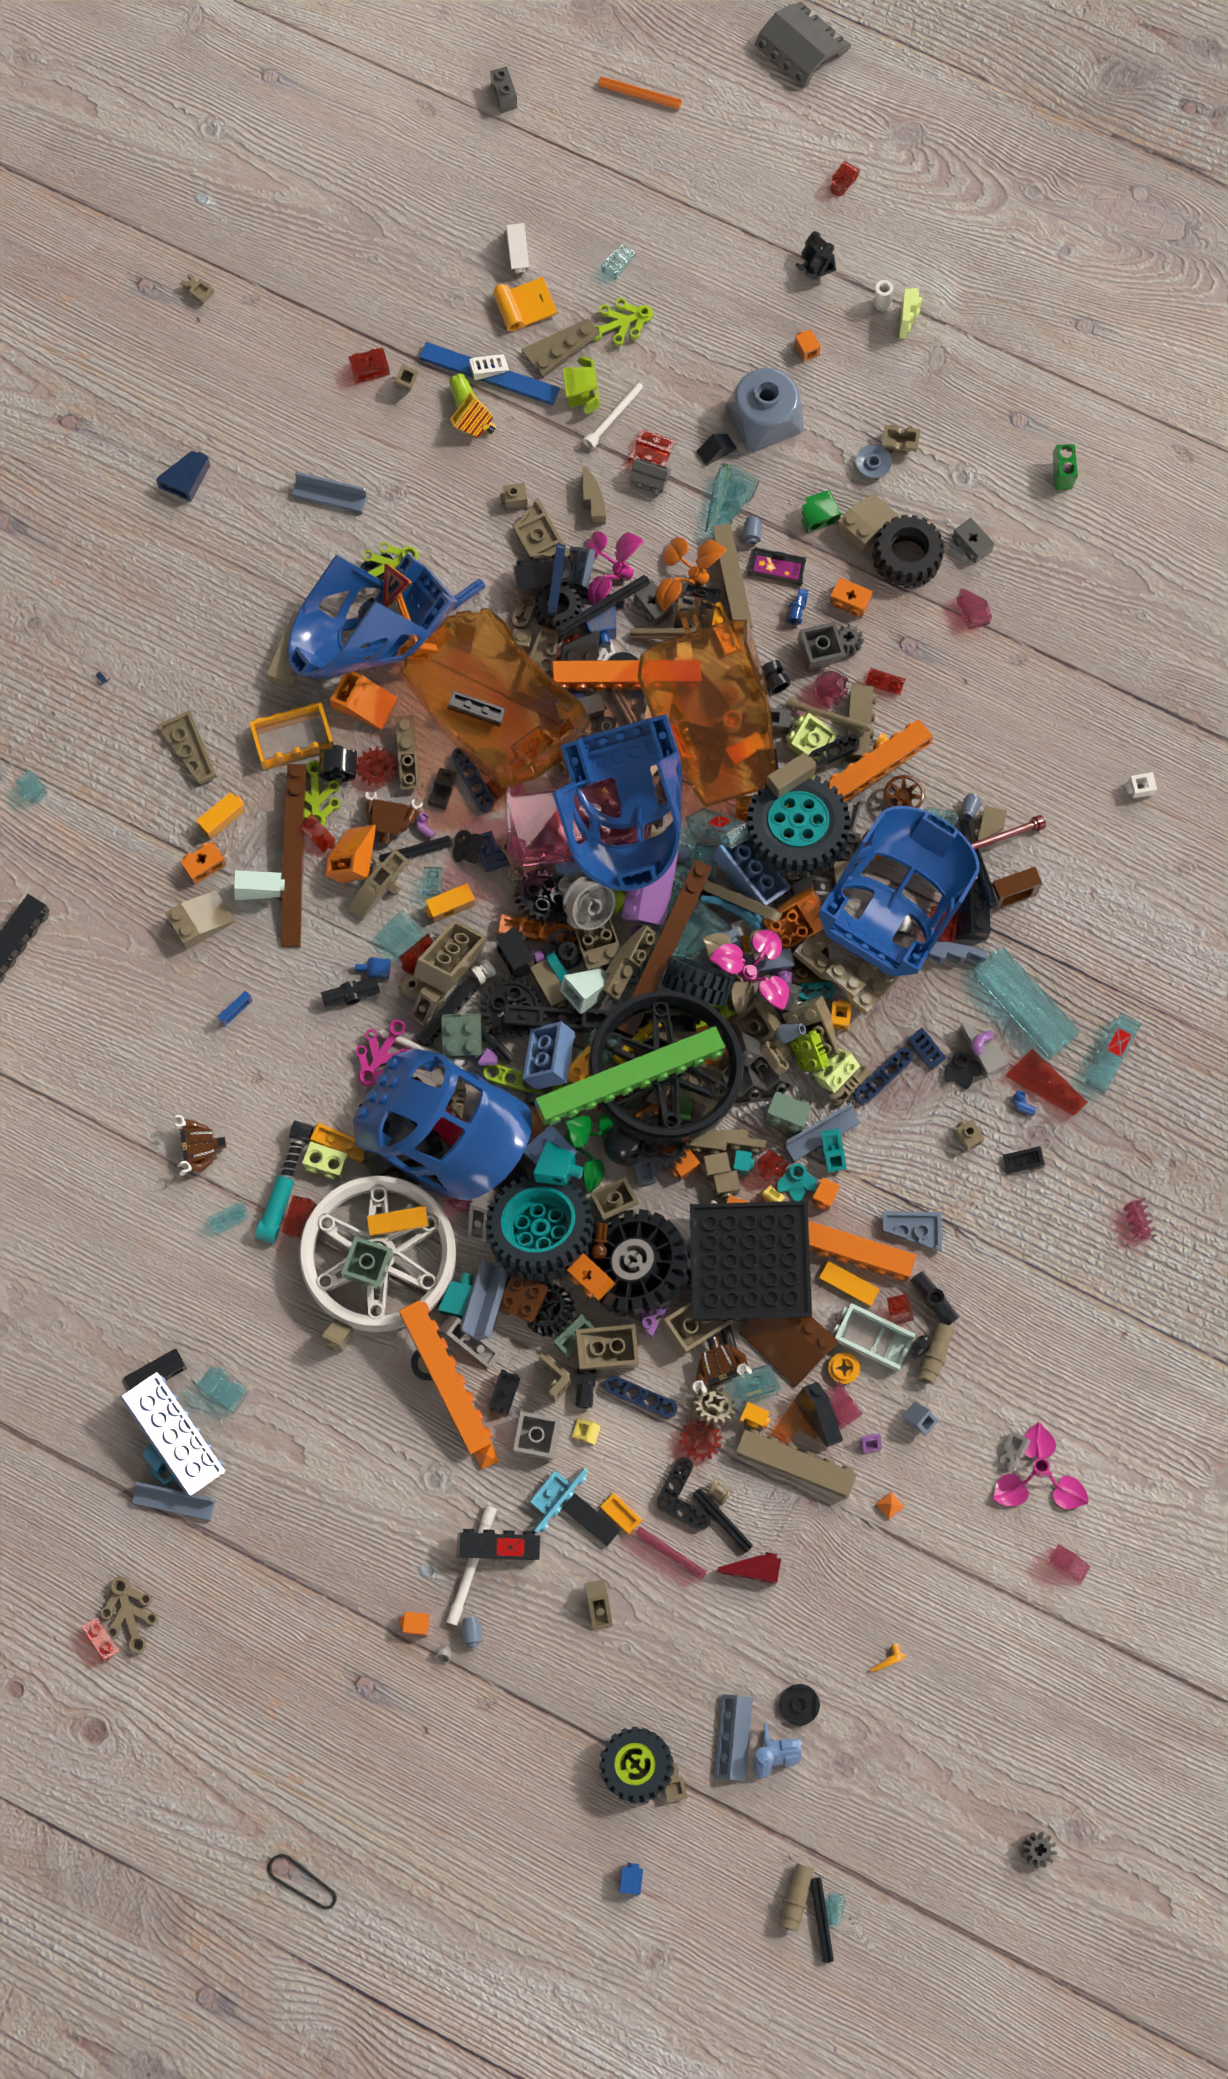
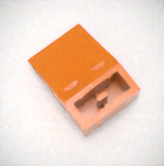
M350 672L342 676L330 698V703L333 709L382 730L398 698L365 676L356 672Z
M376 825L347 829L328 857L325 876L339 883L368 879Z
M810 886L793 896L777 909L782 912L779 922L765 918L763 922L768 930H772L778 935L781 940L782 949H788L824 929L818 914L823 902L814 888Z

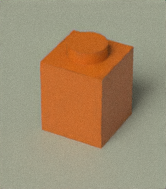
M811 329L801 331L795 336L794 346L803 362L820 355L821 346Z
M822 1178L811 1202L815 1203L814 1206L818 1209L829 1210L840 1185Z
M405 1611V1615L400 1618L399 1628H403L402 1632L405 1634L428 1636L430 1614Z

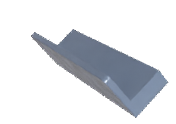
M300 472L295 473L296 483L292 492L293 498L363 514L367 501L365 488Z
M851 1103L785 1141L784 1148L795 1163L822 1147L820 1131L839 1128L842 1135L858 1126L860 1122L852 1111L853 1105Z
M485 1260L480 1262L460 1328L462 1332L475 1340L488 1339L491 1336L508 1279V1268L504 1270L501 1265L493 1266Z
M140 1482L134 1483L136 1489L132 1501L133 1504L209 1521L212 1519L216 1503L213 1498L195 1494L187 1497L185 1492Z
M722 1694L714 1778L746 1781L753 1705L752 1697Z

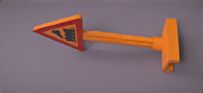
M385 563L383 606L388 608L396 601L400 615L411 621L402 593L411 585L412 581L391 565ZM408 635L409 640L397 650L398 655L401 656L407 652L419 637ZM423 643L417 651L407 658L428 661L430 660L428 656L430 652H438L437 645Z

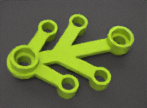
M618 298L616 300V308L620 311L626 310L633 313L627 316L611 310L607 304L601 305L599 308L600 315L616 320L600 327L594 325L600 334L591 341L597 342L601 340L603 333L621 327L618 334L614 335L613 342L616 346H622L630 324L635 321L637 323L630 330V338L638 340L644 323L649 322L653 318L652 308L647 305L636 307L626 303L624 298Z
M387 542L379 544V552L382 554L389 552L397 555V558L392 560L374 554L370 550L364 551L362 555L365 562L373 561L383 564L368 572L375 577L384 573L385 563L396 568L406 553H411L415 559H418V552L414 547L406 546L400 549L390 546ZM386 545L388 549L383 551L381 546ZM369 553L371 558L366 559L364 555Z
M312 760L306 767L308 774L311 776L312 796L306 791L305 800L312 806V813L305 808V818L307 819L309 829L321 831L326 825V817L333 810H338L341 804L338 798H332L329 801V805L321 812L320 805L332 793L338 792L340 785L338 781L332 780L329 782L328 787L319 795V762ZM313 768H317V769H318L317 772H312L311 770H312ZM336 784L337 788L332 789L331 785ZM333 802H337V803H338L337 806H332L331 804H332ZM318 820L320 821V823L318 825H314V821Z

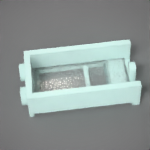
M852 1303L849 1308L845 1307L840 1316L843 1318L841 1326L837 1324L832 1333L838 1343L898 1372L916 1334Z

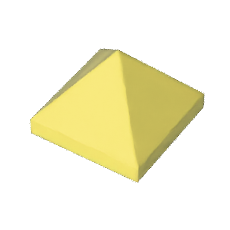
M768 1186L762 1193L765 1202H778L785 1198L783 1194L771 1186Z

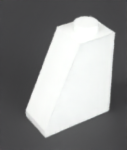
M525 224L507 225L506 235L511 271L515 270V273H524L526 269H529Z

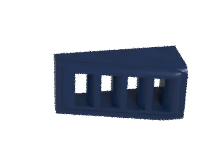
M922 1027L909 1037L906 1042L931 1070L935 1069L946 1059V1056ZM922 1037V1040L917 1044L915 1041ZM927 1043L928 1046L922 1050L920 1047ZM932 1048L933 1052L926 1056L925 1053ZM937 1054L939 1057L931 1062L930 1059Z

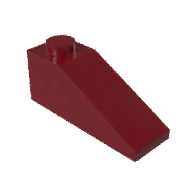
M766 1552L765 1555L720 1566L717 1569V1573L777 1584L781 1558H777L775 1553Z

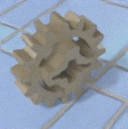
M706 1386V1393H703L700 1389L698 1395H695L692 1406L695 1409L694 1415H700L698 1420H705L706 1426L712 1423L713 1428H715L716 1424H719L721 1427H723L724 1423L729 1424L731 1418L733 1419L736 1409V1405L733 1404L735 1399L729 1398L730 1392L723 1393V1388L717 1390L716 1386H713L712 1390Z

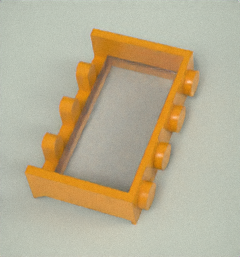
M321 702L310 703L306 707L292 708L288 712L274 713L270 717L257 718L249 722L263 770L319 755L321 749H332L334 745Z

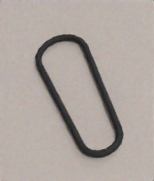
M278 1854L270 1860L268 1871L274 1880L320 1908L330 1909L335 1905L337 1901L336 1893L293 1858L286 1854ZM279 1857L289 1859L330 1891L334 1897L333 1903L329 1906H324L275 1877L271 1870L273 1861Z

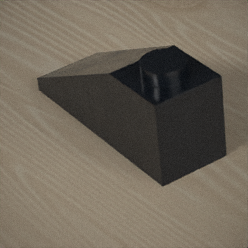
M818 1382L804 1386L794 1402L826 1448L841 1443L843 1438L828 1395Z

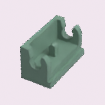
M580 1315L566 1331L554 1340V1345L569 1360L578 1352L576 1330L595 1327L583 1315Z

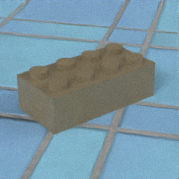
M453 920L420 956L413 976L447 994L482 954L487 937Z

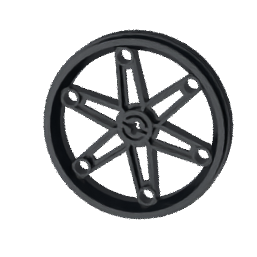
M676 991L644 993L616 1007L599 1026L592 1041L588 1061V1076L590 1077L603 1072L602 1062L605 1049L627 1062L637 1057L623 1050L624 1045L646 1054L658 1050L659 1023H664L668 1045L675 1043L669 1009L681 1010L696 1016L709 1026L708 1029L716 1026L725 1045L729 1073L727 1085L698 1068L690 1066L687 1067L685 1072L709 1085L708 1089L681 1079L683 1072L680 1074L672 1073L663 1081L655 1080L648 1087L639 1088L625 1096L620 1094L623 1098L620 1102L612 1100L608 1103H604V1101L598 1103L608 1119L624 1132L644 1141L661 1144L689 1141L704 1135L716 1127L726 1117L736 1101L741 1088L744 1070L743 1055L738 1038L722 1014L707 1002L690 994ZM661 1008L665 1013L658 1014L656 1009ZM652 1009V1046L614 1033L630 1017ZM614 1039L618 1042V1044L614 1046L610 1045L608 1043V1040ZM672 1084L673 1111L667 1112L663 1085ZM679 1087L718 1102L703 1117L680 1126ZM656 1088L663 1127L644 1123L629 1115L621 1107ZM719 1088L723 1090L724 1094L717 1095L714 1089ZM673 1120L676 1126L670 1127L666 1121Z

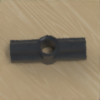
M372 977L358 982L348 981L341 984L338 988L320 993L325 1009L342 1004L352 1005L358 1003L362 998L380 994V989L376 977Z
M924 1270L910 1280L924 1298L926 1305L932 1308L944 1324L949 1326L960 1317L946 1299L944 1292L937 1288ZM935 1294L939 1296L940 1302H932L930 1295Z
M578 1365L575 1384L577 1386L575 1407L592 1409L597 1370H580Z

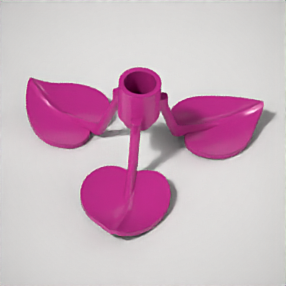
M600 531L594 532L591 535L585 548L596 550L595 559L600 554L614 564L612 567L614 575L605 574L603 578L597 576L590 583L588 599L591 605L607 597L612 587L610 578L616 580L621 578L625 581H629L632 578L634 569L626 564L625 560L644 542L643 539L630 532L623 534L616 543L617 551L615 556L618 561L616 562L602 552L608 543L607 536Z
M761 930L753 936L752 946L756 952L761 954L752 965L744 967L745 959L742 958L743 952L737 945L724 944L713 952L709 958L710 961L729 974H738L743 978V982L749 981L754 984L755 982L762 981L759 984V991L764 999L781 1010L785 1009L789 997L787 983L777 976H772L770 979L767 977L755 978L757 976L755 966L763 956L768 960H775L781 954V940L772 930Z
M1040 1422L1036 1423L1025 1435L1026 1438L1031 1440L1025 1455L1029 1458L1037 1457L1033 1465V1471L1023 1483L1016 1474L1009 1473L1003 1475L996 1484L993 1499L1004 1506H1019L1029 1497V1491L1025 1485L1028 1484L1033 1476L1039 1478L1049 1476L1053 1485L1057 1487L1053 1492V1499L1059 1507L1068 1510L1087 1505L1089 1502L1087 1492L1076 1478L1064 1476L1060 1479L1059 1484L1056 1483L1052 1472L1049 1471L1050 1463L1045 1459L1055 1452L1056 1442L1052 1434Z

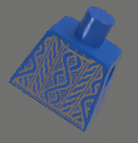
M616 605L583 624L587 634L592 633L594 630L600 631L599 643L602 648L609 647L611 645L610 639L616 638Z

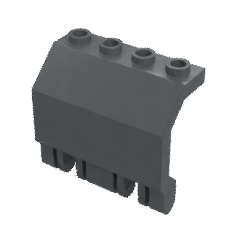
M800 1L775 12L760 30L754 45L800 86L805 88L808 86L814 71L824 60L835 54L841 56L850 49L851 44L844 40L842 36L834 39L836 31L819 16L813 15L809 17L811 9L807 8Z

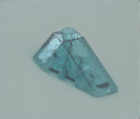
M722 463L714 480L705 532L714 537L712 526L732 524L733 518L742 512V507L745 503L750 502L760 481L736 465Z

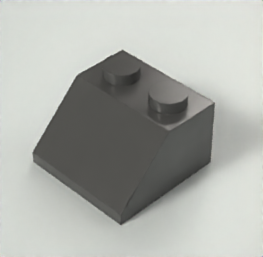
M835 622L799 631L797 640L807 672L826 668L846 656Z

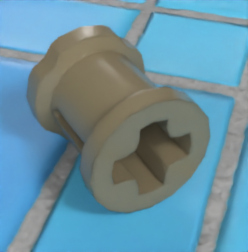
M716 1479L706 1494H711L723 1505L733 1491L726 1489Z

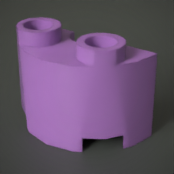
M659 1306L656 1308L657 1314L648 1317L645 1313H642V1329L650 1339H653L658 1329L659 1323L656 1322V1318L663 1317L667 1308L662 1310Z

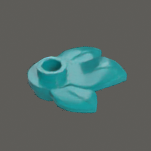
M796 1163L789 1167L788 1173L783 1174L779 1178L777 1188L779 1192L789 1191L794 1201H801L806 1194V1190H816V1180L807 1173L805 1166ZM794 1171H800L801 1175L799 1177L795 1176Z

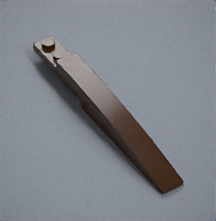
M287 764L283 845V879H285L284 891H282V947H301L306 764Z
M697 859L694 860L631 998L656 991L668 966L670 957L673 955L698 901L712 866ZM646 1011L630 1017L617 1030L634 1037Z

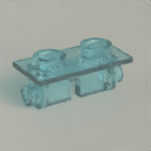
M241 1200L208 1217L207 1220L215 1235H218L251 1217Z

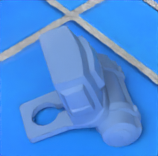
M764 1723L765 1747L759 1748L755 1753L753 1767L754 1773L759 1779L766 1778L771 1773L773 1766L784 1765L785 1767L795 1766L801 1761V1739L769 1741L768 1723Z

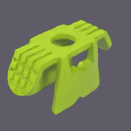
M580 356L577 362L582 367L563 368L565 392L570 408L585 404L583 411L586 414H590L601 406L596 367L593 359ZM595 390V395H590V391Z

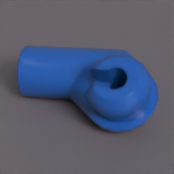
M1016 1091L1013 1095L1016 1109L1034 1116L1037 1107L1027 1104L1026 1094L1023 1091Z

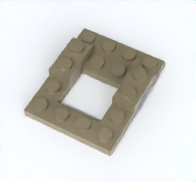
M824 929L808 937L792 955L822 980L836 983L845 991L849 1002L864 1015L904 976H890L866 961L852 973L838 960L832 962L822 953L832 942V939L826 936Z

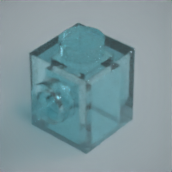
M31 770L15 780L21 789L18 791L24 800L29 799L31 803L40 801L47 793L43 784Z

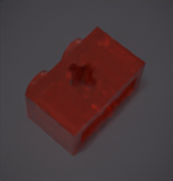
M383 347L373 348L364 353H355L348 357L355 384L390 375Z

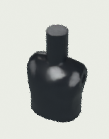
M921 1335L916 1338L910 1347L911 1356L919 1358L923 1355L931 1341L928 1336Z

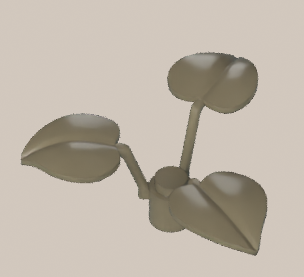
M763 929L755 930L750 935L748 940L750 951L743 952V955L752 954L754 960L760 956L761 953L756 952L752 946V938ZM713 933L702 938L708 958L720 946L732 944L730 937L725 933ZM731 974L739 980V982L732 984L730 991L731 1001L735 1012L741 1014L754 1000L755 990L751 982H743V978L738 974Z

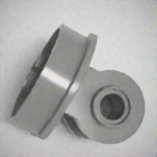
M570 874L559 881L558 888L564 894L563 910L568 916L567 922L569 925L577 929L594 930L603 926L610 919L615 909V895L612 889L596 883L584 874Z

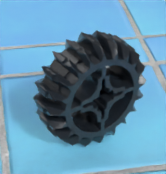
M547 1284L548 1292L533 1322L525 1321L532 1332L542 1337L546 1335L552 1337L553 1333L559 1335V1330L566 1331L565 1326L566 1324L571 1325L569 1319L574 1318L572 1312L576 1311L573 1306L575 1302L566 1289L555 1284L553 1286ZM559 1298L560 1300H558V1301H555V1300H554V1301H551L550 1299ZM548 1320V1323H540L539 1321Z

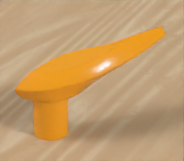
M898 1644L891 1645L893 1655L872 1667L870 1672L902 1661L906 1655L900 1652Z

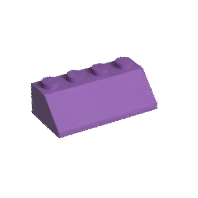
M678 851L672 865L659 880L647 887L626 891L622 919L635 924L665 925Z

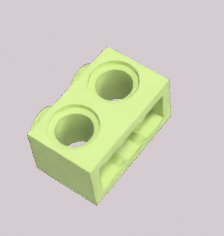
M838 1048V1055L828 1058L829 1066L825 1070L815 1071L812 1074L821 1087L833 1093L860 1067L853 1055L841 1048Z
M310 1142L302 1164L309 1173L317 1174L319 1172L325 1174L324 1177L330 1180H335L336 1178L341 1180L348 1161L347 1153ZM313 1156L321 1157L318 1163L311 1162ZM332 1162L339 1163L336 1169H330L329 1165Z

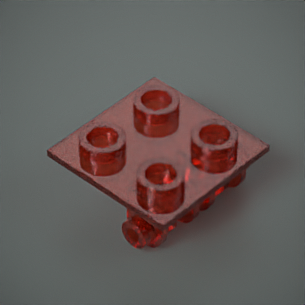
M426 934L398 957L404 972L414 975L418 959L433 943L429 934Z

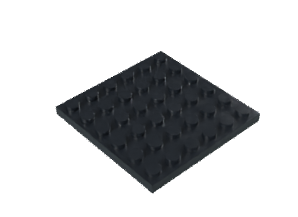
M808 1201L690 1204L693 1321L812 1318Z

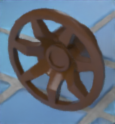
M895 776L885 786L884 800L889 808L894 807L889 801L892 799L895 806L913 807V799H919L920 801L915 808H920L924 801L925 793L923 786L912 776ZM902 779L900 788L893 784L895 780ZM905 779L912 780L915 784L907 788ZM890 786L895 791V794L887 796V790ZM917 786L921 791V796L912 793Z

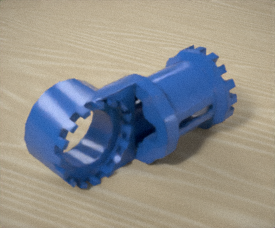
M798 589L797 601L790 602L788 605L790 611L789 616L786 618L787 623L792 625L802 624V611L805 609L809 590Z

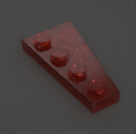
M1033 1048L1005 1075V1077L1073 1117L1088 1103Z

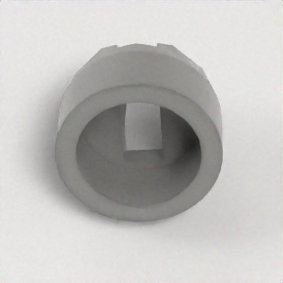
M440 1646L436 1651L435 1659L440 1663H449L451 1661V1649L448 1646L446 1648Z

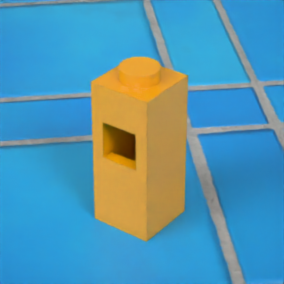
M230 792L196 820L198 827L211 840L245 812L243 800L238 795L234 796Z
M468 883L426 900L427 907L424 910L427 917H432L435 923L475 906V898Z

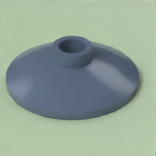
M867 445L857 453L855 463L862 475L868 478H880L889 472L892 459L890 453L882 446Z

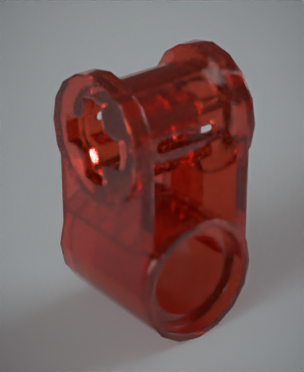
M843 161L832 177V194L835 196L844 195L852 183L856 181L860 169Z

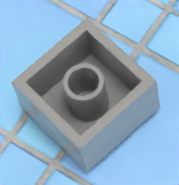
M521 1411L513 1454L553 1461L560 1418Z

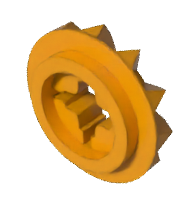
M846 1352L834 1355L828 1366L830 1377L841 1384L853 1382L860 1372V1364L857 1358ZM843 1360L846 1367L852 1368L846 1371L845 1376L842 1370L836 1369L842 1366Z

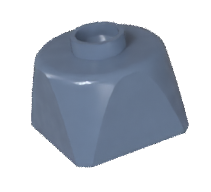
M760 368L749 372L739 381L726 403V408L747 450L758 451L798 435L804 429L799 390L793 379L778 369Z

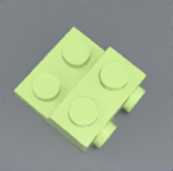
M905 288L901 305L899 339H906L907 332L911 331V324L915 322V317H919L922 297H919V290L917 288Z
M807 713L803 716L800 715L794 723L796 725L795 730L790 731L786 737L788 741L786 747L798 755L805 752L809 757L813 750L833 742L838 733L810 713ZM815 756L814 760L820 762V758H818V756Z

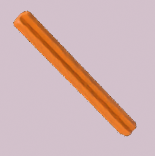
M601 76L598 82L599 87L671 108L680 109L682 100L607 77Z

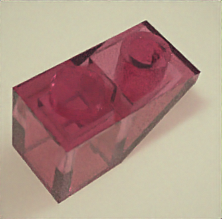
M964 588L960 589L956 601L958 607L962 608V619L964 624L967 623L968 629L990 624L992 615L987 600Z

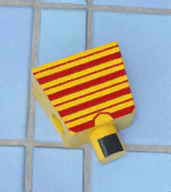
M471 392L450 418L455 428L479 437L483 431L491 435L496 429V425L491 423L493 419L491 412Z

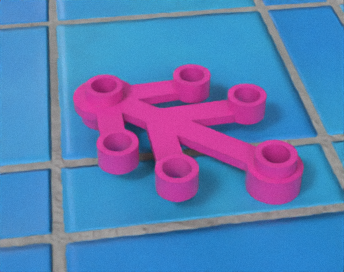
M394 1020L390 1024L391 1033L380 1050L376 1040L377 1032L374 1029L367 1030L366 1039L370 1043L374 1060L369 1067L366 1058L367 1048L363 1045L356 1048V1055L359 1057L362 1068L358 1074V1080L361 1085L365 1087L373 1086L376 1083L377 1077L383 1072V1070L377 1071L380 1064L386 1063L394 1054L408 1051V1049L403 1048L399 1052L387 1054L397 1036H401L405 1032L403 1021ZM395 1026H401V1031L396 1032L394 1030ZM370 1032L375 1033V1037L369 1038L368 1034ZM360 1048L365 1050L363 1055L358 1054ZM370 1074L372 1076L371 1080L366 1081L364 1079L365 1075Z

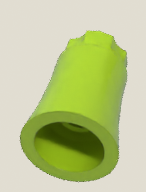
M457 374L449 379L450 390L457 409L470 392L477 398L464 374Z

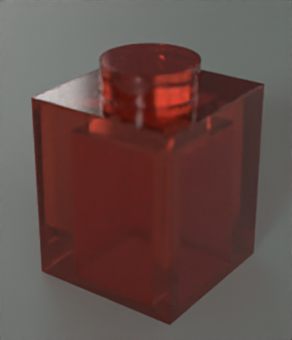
M906 1294L887 1298L889 1314L894 1324L897 1325L914 1320L911 1302Z

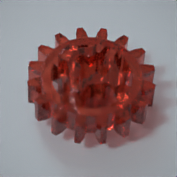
M376 746L375 750L369 747L368 753L363 751V757H358V762H360L357 763V769H359L357 771L358 776H362V782L367 780L369 786L372 783L375 784V787H378V783L385 786L386 780L391 782L390 776H396L394 771L397 770L396 758L392 757L391 751L386 753L385 747L382 750H379L378 746Z
M697 1418L695 1424L693 1421H689L690 1427L683 1426L686 1432H680L679 1436L683 1440H680L679 1444L684 1445L681 1451L688 1452L687 1458L692 1455L694 1456V1462H696L697 1458L704 1462L705 1457L711 1460L712 1453L714 1455L718 1454L715 1448H721V1444L717 1442L722 1440V1436H717L720 1429L714 1430L712 1423L706 1426L705 1420L701 1423L698 1420L699 1418ZM698 1427L705 1428L703 1431L695 1430ZM711 1433H712L713 1438H714V1444H713V1445H712V1443L709 1441V1435H710ZM706 1434L704 1437L705 1444L700 1443L696 1446V1437L701 1438ZM687 1436L692 1439L691 1447L688 1446ZM701 1449H704V1450L707 1451V1452H705V1453H696L697 1450H701Z

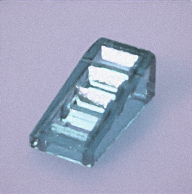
M621 244L601 265V271L617 280L636 256V253ZM624 251V252H626L627 254H629V256H626L625 254H623V253H621V252Z

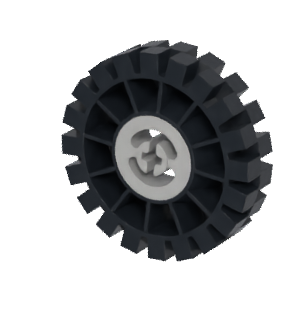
M632 1209L624 1211V1217L622 1218L618 1214L609 1217L611 1224L607 1228L606 1240H608V1243L604 1242V1246L607 1249L606 1256L603 1259H595L591 1254L592 1248L589 1249L587 1256L615 1283L598 1302L608 1311H613L616 1315L625 1317L626 1314L631 1318H641V1313H645L647 1317L657 1314L656 1308L660 1306L664 1310L671 1304L668 1300L671 1297L677 1299L682 1293L679 1289L680 1285L686 1286L689 1276L686 1274V1271H691L688 1245L675 1225L659 1213L655 1212L652 1215L649 1210L639 1209V1214H636ZM637 1252L646 1253L647 1261H645L643 1257ZM624 1263L634 1273L625 1272Z

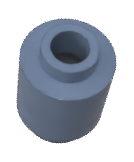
M750 516L744 522L743 541L748 545H756L761 541L762 523L760 518Z
M478 1617L462 1619V1643L467 1644V1648L478 1647L479 1642H483L481 1622H479Z

